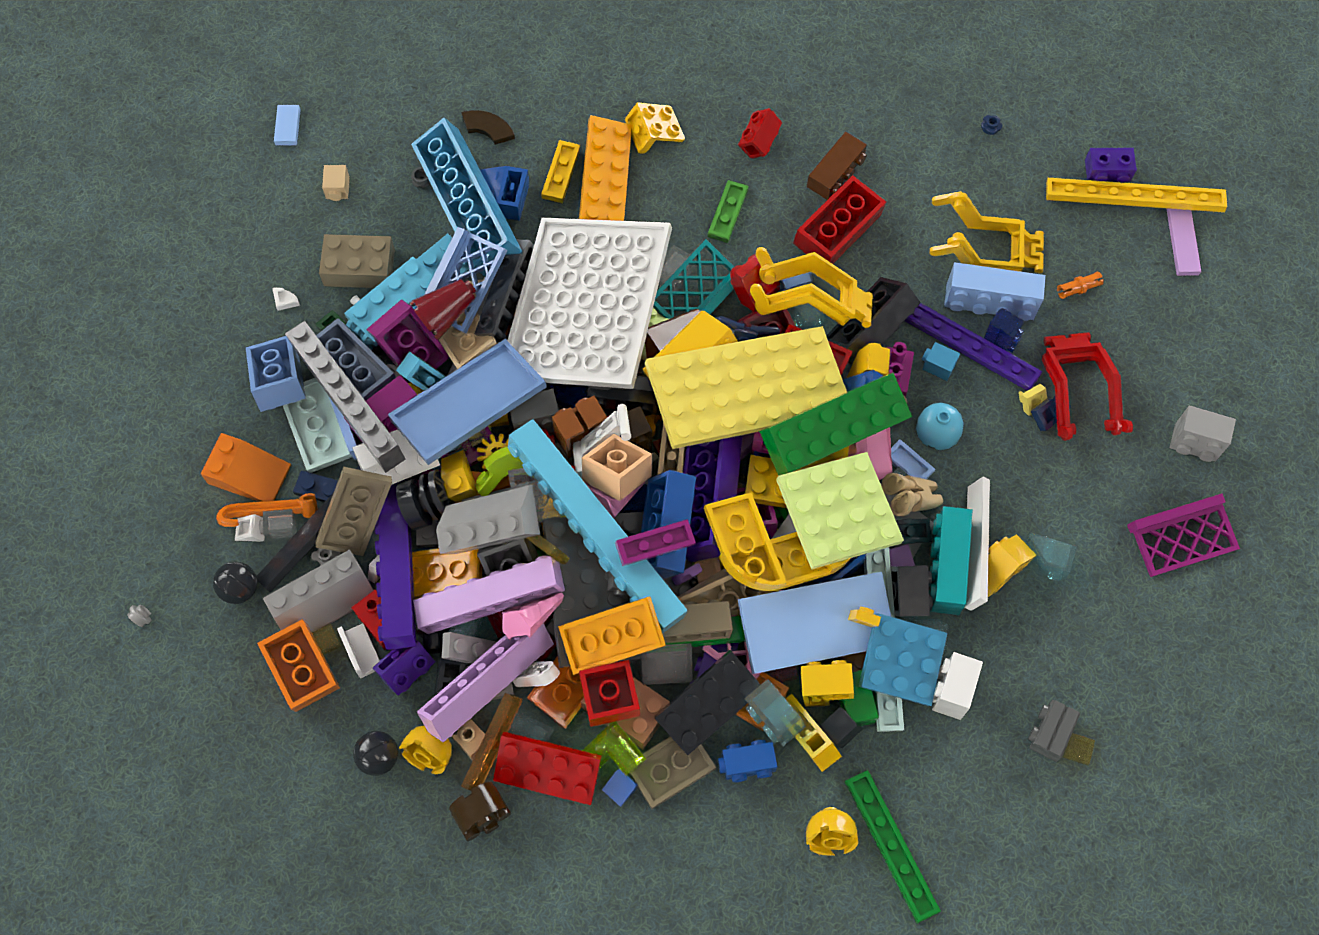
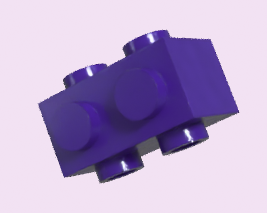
M1090 148L1085 158L1087 180L1131 182L1137 171L1134 148Z
M417 640L416 647L393 649L372 668L396 695L407 691L412 683L420 675L427 673L431 665L435 663L434 659Z

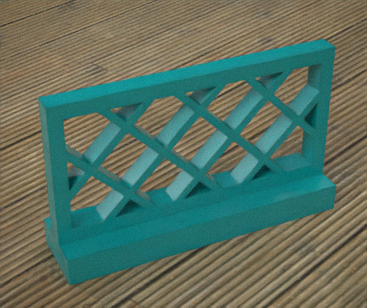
M705 239L657 290L655 299L659 295H668L669 307H661L654 301L653 308L660 315L668 319L674 317V311H685L686 313L693 309H699L700 312L705 311L711 314L734 289L730 282V272L727 276H717L716 265H723L730 272L734 266ZM704 247L711 253L712 261H701L700 251ZM697 265L698 276H687L686 266ZM701 265H712L713 276H702ZM683 280V291H672V281ZM687 280H698L699 292H689ZM702 280H713L714 290L712 292H703ZM673 295L684 296V307H673ZM688 296H699V306L689 307Z

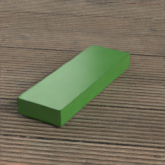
M730 180L727 181L707 237L729 243L749 186Z

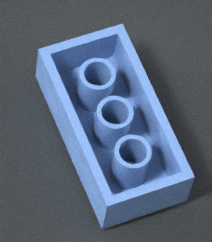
M954 262L946 285L944 307L950 308L953 311L967 310L975 314H995V316L1000 318L1009 316L1016 317L1021 321L1034 320L1044 299L1045 275Z

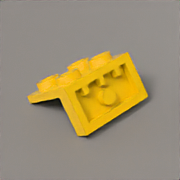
M636 103L625 118L626 124L632 125L631 136L638 153H646L656 140L683 142L685 140L671 106Z

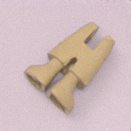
M897 473L887 474L882 480L881 486L884 493L896 495L890 504L892 513L895 516H906L911 511L929 510L943 504V498L940 494L932 495V492L938 488L934 481L909 475L903 476Z

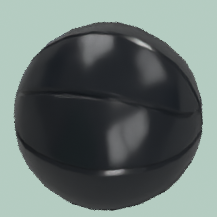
M233 561L224 564L217 570L213 578L215 593L222 601L227 603H244L254 595L257 589L258 582L255 572L249 565L242 562Z
M371 731L361 736L356 742L353 749V759L358 769L363 773L371 776L383 775L396 764L398 746L389 734L382 731Z

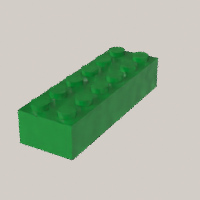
M890 373L759 432L779 476L791 473L909 419L912 415L894 373Z

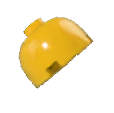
M418 726L411 730L399 747V749H404L402 756L410 764L423 771L426 767L433 769L432 774H441L452 756V744L449 738L442 742L432 736L425 726Z
M827 807L811 817L806 829V843L810 845L812 852L820 855H835L831 850H844V854L849 853L858 845L855 822L847 813L834 807Z

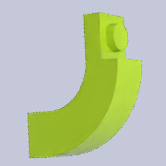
M508 446L495 451L483 461L488 471H484L478 476L475 487L481 496H488L508 474L525 472L522 466L523 462L519 457L515 458L510 453Z

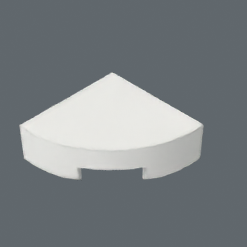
M273 288L278 311L300 306L294 294L283 288Z
M380 555L369 564L368 580L373 583L380 579L376 572V562L380 561Z

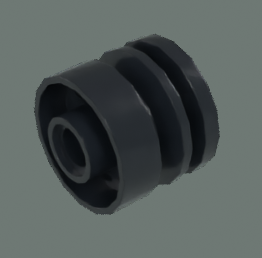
M433 470L429 474L421 475L419 481L413 478L399 483L396 487L400 511L406 523L414 531L432 525L434 520L440 522L445 507L456 504L454 500L448 498L439 470Z

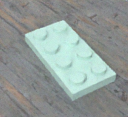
M316 378L303 382L306 399L283 405L306 470L309 473L352 458L330 398Z

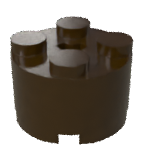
M486 782L472 788L470 795L467 797L461 795L449 807L451 815L466 841L473 840L483 831L486 834L491 833L499 827L498 821H502L511 815V811L492 782Z

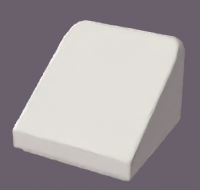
M254 514L237 519L239 525L236 527L235 541H264L267 523L265 518Z

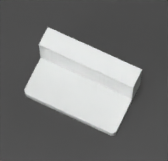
M362 623L347 631H344L342 627L337 628L358 676L363 678L375 672L372 668L380 660L364 624Z

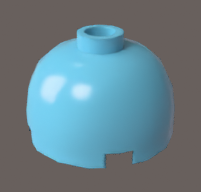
M931 404L918 417L916 424L917 435L926 446L929 445L937 450L949 449L956 445L962 436L964 425L962 415L949 404Z

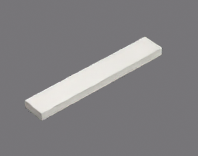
M985 477L968 486L967 509H973L967 597L964 607L968 610H973L988 601L990 480Z

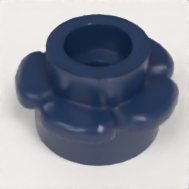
M995 115L985 116L981 123L982 130L989 135L996 134L1002 129L1000 118Z

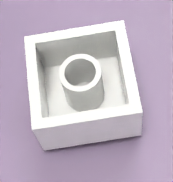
M953 652L949 659L945 658L943 665L939 669L937 679L941 681H938L935 688L932 710L961 720L970 709L983 662Z

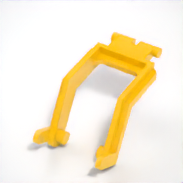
M961 191L932 198L934 206L951 204L967 228L1009 232L1011 234V260L1007 262L980 259L964 237V234L959 232L954 233L953 237L948 238L947 244L931 247L930 255L940 256L954 253L963 264L1022 272L1023 268L1026 267L1034 268L1035 273H1043L1044 254L1036 252L1044 250L1043 231H1036L1035 234H1030L1025 230V221L1019 219L981 216L967 194Z
M763 247L757 248L755 255L761 265L759 276L764 283L773 284L776 281L813 272L840 290L839 302L812 283L771 295H766L761 285L753 284L750 288V293L759 314L766 315L809 303L842 326L850 319L855 318L862 322L864 328L871 326L873 294L858 288L856 279L815 252L773 264L767 250Z

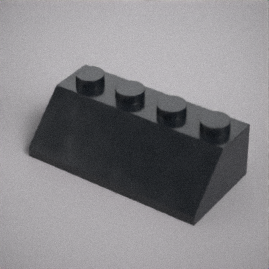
M880 277L867 291L873 294L871 326L864 328L862 322L855 318L850 319L843 326L838 323L826 335L828 341L853 351L848 363L853 364L858 351L869 343H878L882 347L892 333L899 329L903 321L913 314L915 308L921 302L907 283Z

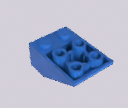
M510 166L480 169L504 217L520 221L530 184L528 170Z

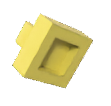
M1041 384L1025 393L1022 391L1018 392L1019 400L1023 403V411L1029 416L1032 415L1031 410L1047 399L1046 388Z

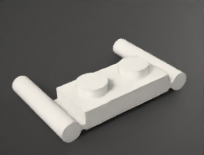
M618 405L617 411H614L581 439V442L573 444L575 471L581 479L583 456L613 434L621 435V439L624 441L631 439L626 405Z

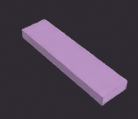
M1166 208L1177 276L1199 275L1201 273L1192 211Z

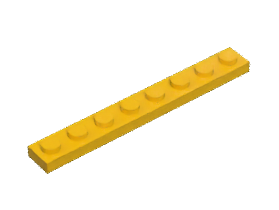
M1047 178L1046 200L1225 212L1227 208L1226 190L1061 178Z

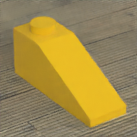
M790 694L781 702L775 713L822 772L842 757L832 741L793 694Z

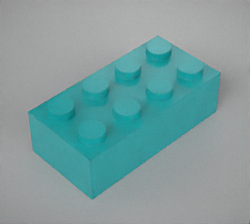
M943 506L940 514H936V519L933 521L932 534L936 535V537L934 538V543L931 544L930 557L934 558L932 566L929 568L932 576L929 595H931L933 602L930 612L960 615L966 605L973 509Z

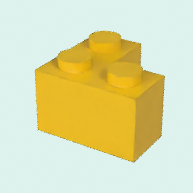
M1017 534L1011 538L1006 536L1000 542L996 541L988 550L990 553L988 555V597L996 593L1012 576L1022 571L1037 556Z
M845 660L832 661L829 665H821V662L806 663V666H801L802 695L805 707L829 706L830 700L854 699L852 663H847Z

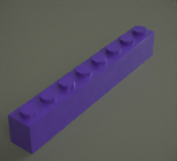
M408 478L391 485L375 525L376 535L379 534V541H375L376 554L380 555V561L376 562L377 576H380V583L376 584L378 598L381 597V604H377L378 618L382 619V626H378L379 641L384 642L386 650L417 646L413 602L414 580L411 528L400 511L396 496L397 485L409 480Z

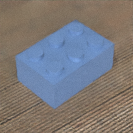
M287 336L246 347L251 393L260 412L306 399L300 358Z

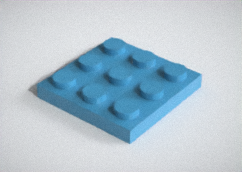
M875 614L880 616L881 619L879 626L872 627L858 687L922 705L932 706L947 633L883 614Z

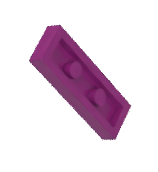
M688 519L615 541L622 566L693 546L696 543Z

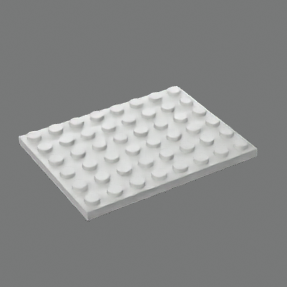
M561 218L541 219L507 341L546 383L625 389L634 388L672 231L671 224Z

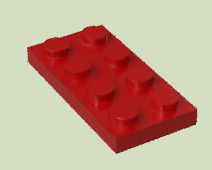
M503 732L493 781L591 805L602 755Z

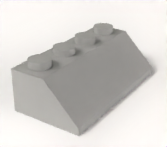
M532 485L446 506L436 529L440 554H459L540 535Z
M349 549L267 595L263 600L281 630L303 619L313 634L352 612L351 607L371 593L373 589Z

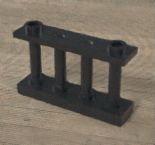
M521 254L505 255L489 290L474 333L476 336H494L499 342L504 339L508 340L509 333L508 336L505 335L498 326L501 317L510 326L513 323L514 316L505 306L508 297L518 305L520 295L512 286L515 278L522 285L526 275L519 269L523 257Z

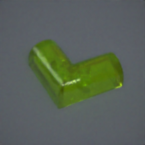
M616 721L610 722L582 750L602 755L599 769L612 759L626 777L632 774L646 760Z

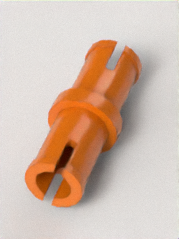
M1095 272L1085 277L1078 276L1071 282L1058 285L1057 291H1064L1058 293L1061 299L1077 293H1086L1088 289L1103 285V279L1095 280L1103 276L1100 272Z

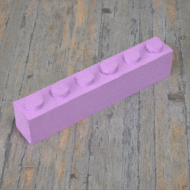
M540 556L534 562L528 564L519 563L506 571H494L487 577L472 578L467 583L459 586H447L444 588V591L438 593L423 594L422 598L413 600L418 629L427 634L434 633L563 592L565 588L559 562L551 556Z
M544 623L530 638L527 635L515 636L509 640L505 635L419 709L417 713L427 731L444 742L553 646L554 643Z

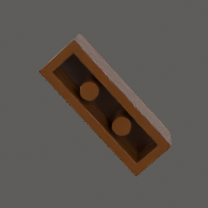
M845 131L809 174L807 188L828 200L842 186L844 180H848L854 174V168L857 165L861 166L867 157V154H865L867 144Z

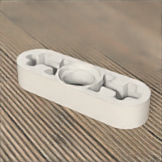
M552 661L533 662L512 682L516 687L546 686L559 676L560 671Z

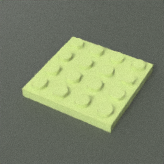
M867 452L779 475L776 479L811 570L898 545L904 541Z

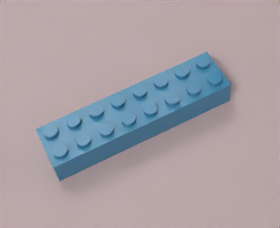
M446 118L441 119L411 145L454 232L457 227H460L507 250L506 255L520 254L522 250L462 134ZM475 240L470 249L471 254L480 250L479 244ZM494 249L486 253L488 262L495 259L498 253L497 250ZM482 256L472 259L474 268L484 265ZM485 270L479 272L480 274L486 277Z

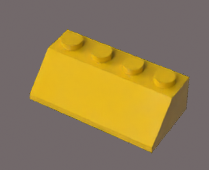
M701 311L655 357L735 343L738 340L729 327L707 312ZM645 366V367L643 368V371L645 372L646 376H647L648 379L650 380L649 375H648V372H647V369H646V366Z

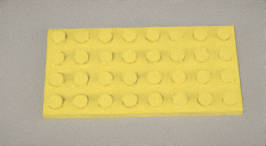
M823 326L648 358L645 361L672 449L759 432L847 392Z

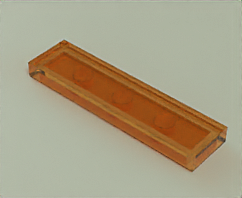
M504 694L461 787L471 791L472 788L485 782L498 754L501 735L503 732L509 731L523 699L516 695Z

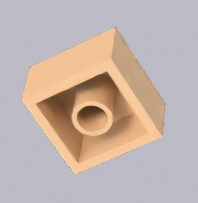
M616 434L610 436L582 457V480L618 501H621L652 477V454L629 441L622 440Z

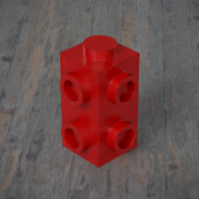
M770 108L755 111L750 117L747 128L742 133L738 146L750 158L766 156L783 122Z

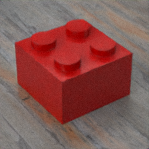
M629 660L579 670L590 727L640 716V707Z

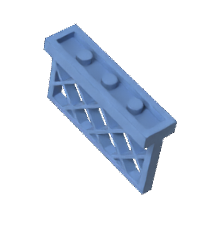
M457 227L425 294L471 276L473 287L476 290V298L464 311L466 318L462 326L457 324V320L452 325V327L467 333L507 250L460 227ZM475 240L478 242L480 250L471 254L470 249ZM494 249L497 250L498 253L495 259L488 262L486 253ZM482 256L484 265L474 268L472 259ZM468 262L470 271L460 274L463 263ZM485 270L486 277L484 281L478 283L476 274Z

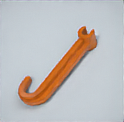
M307 493L300 496L299 499L230 504L219 510L216 519L221 526L236 527L239 525L238 520L230 518L254 514L258 516L302 514L303 517L310 518L318 510L315 494Z

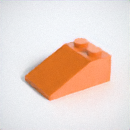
M221 433L201 475L209 485L258 502L274 501L291 464L246 441Z

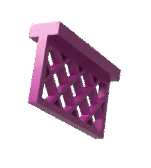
M1223 494L1157 513L1127 524L1130 533H1134L1150 577L1240 549L1223 503L1226 502ZM1218 512L1221 520L1218 527L1207 522L1210 513ZM1190 519L1201 523L1197 533L1185 528ZM1168 526L1179 530L1175 541L1164 535ZM1205 526L1216 531L1212 542L1201 536ZM1150 533L1157 537L1153 547L1145 544L1142 534ZM1183 533L1194 538L1190 548L1179 543ZM1220 534L1228 538L1231 547L1223 548L1216 544ZM1161 539L1172 544L1168 555L1157 550ZM1198 540L1209 545L1206 555H1201L1194 551ZM1176 548L1188 553L1183 562L1172 558ZM1155 554L1166 559L1163 568L1155 570L1152 563Z

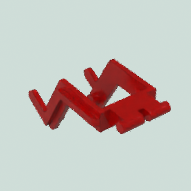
M1089 332L1069 334L1068 338L1065 335L1044 337L1045 346L1050 345L1051 348H1046L1042 362L1055 385L1058 436L1064 441L1070 440L1073 435H1076L1075 423L1070 424L1068 380L1060 364L1085 361H1095L1108 383L1110 419L1104 422L1105 430L1111 431L1113 435H1120L1121 431L1125 433L1133 432L1132 422L1123 419L1121 375L1101 343L1089 342L1091 340Z

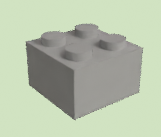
M1189 405L1175 423L1170 448L1176 450L1179 454L1198 456L1206 462L1216 461L1231 444L1236 419Z

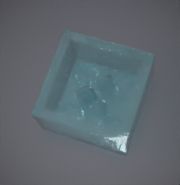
M769 679L745 698L749 705L746 707V710L758 725L761 722L764 723L762 729L774 744L779 741L784 746L806 728L799 714Z

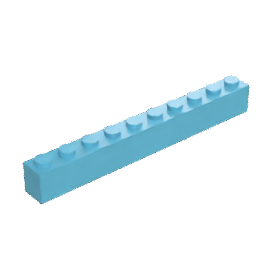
M532 419L509 434L508 449L515 458L519 457L523 462L522 466L529 476L535 477L541 492L551 497L559 514L563 513L567 517L570 528L575 533L579 532L584 539L585 547L591 553L595 552L599 557L601 567L606 572H611L615 577L614 582L621 591L625 590L631 597L630 602L650 596L662 634L682 620L688 610L647 559L622 566L615 541L628 536L538 424Z

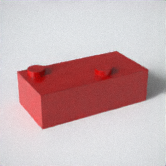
M852 175L797 230L793 244L805 254L815 252L834 264L881 216L887 202Z

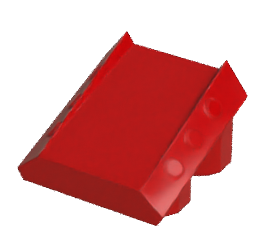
M755 254L750 256L744 265H737L730 272V282L741 304L753 312L756 311L755 301L750 293V288L753 284L761 285L766 295L775 294L780 290L779 281L773 284H766L761 280L759 276L761 265Z

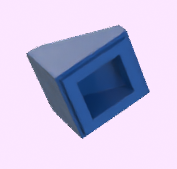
M618 768L602 791L621 807L637 790L638 785Z

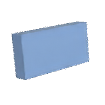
M299 105L277 106L274 135L275 145H297L300 119Z
M899 439L891 447L892 465L905 476L909 475L928 479L935 471V468L902 440Z

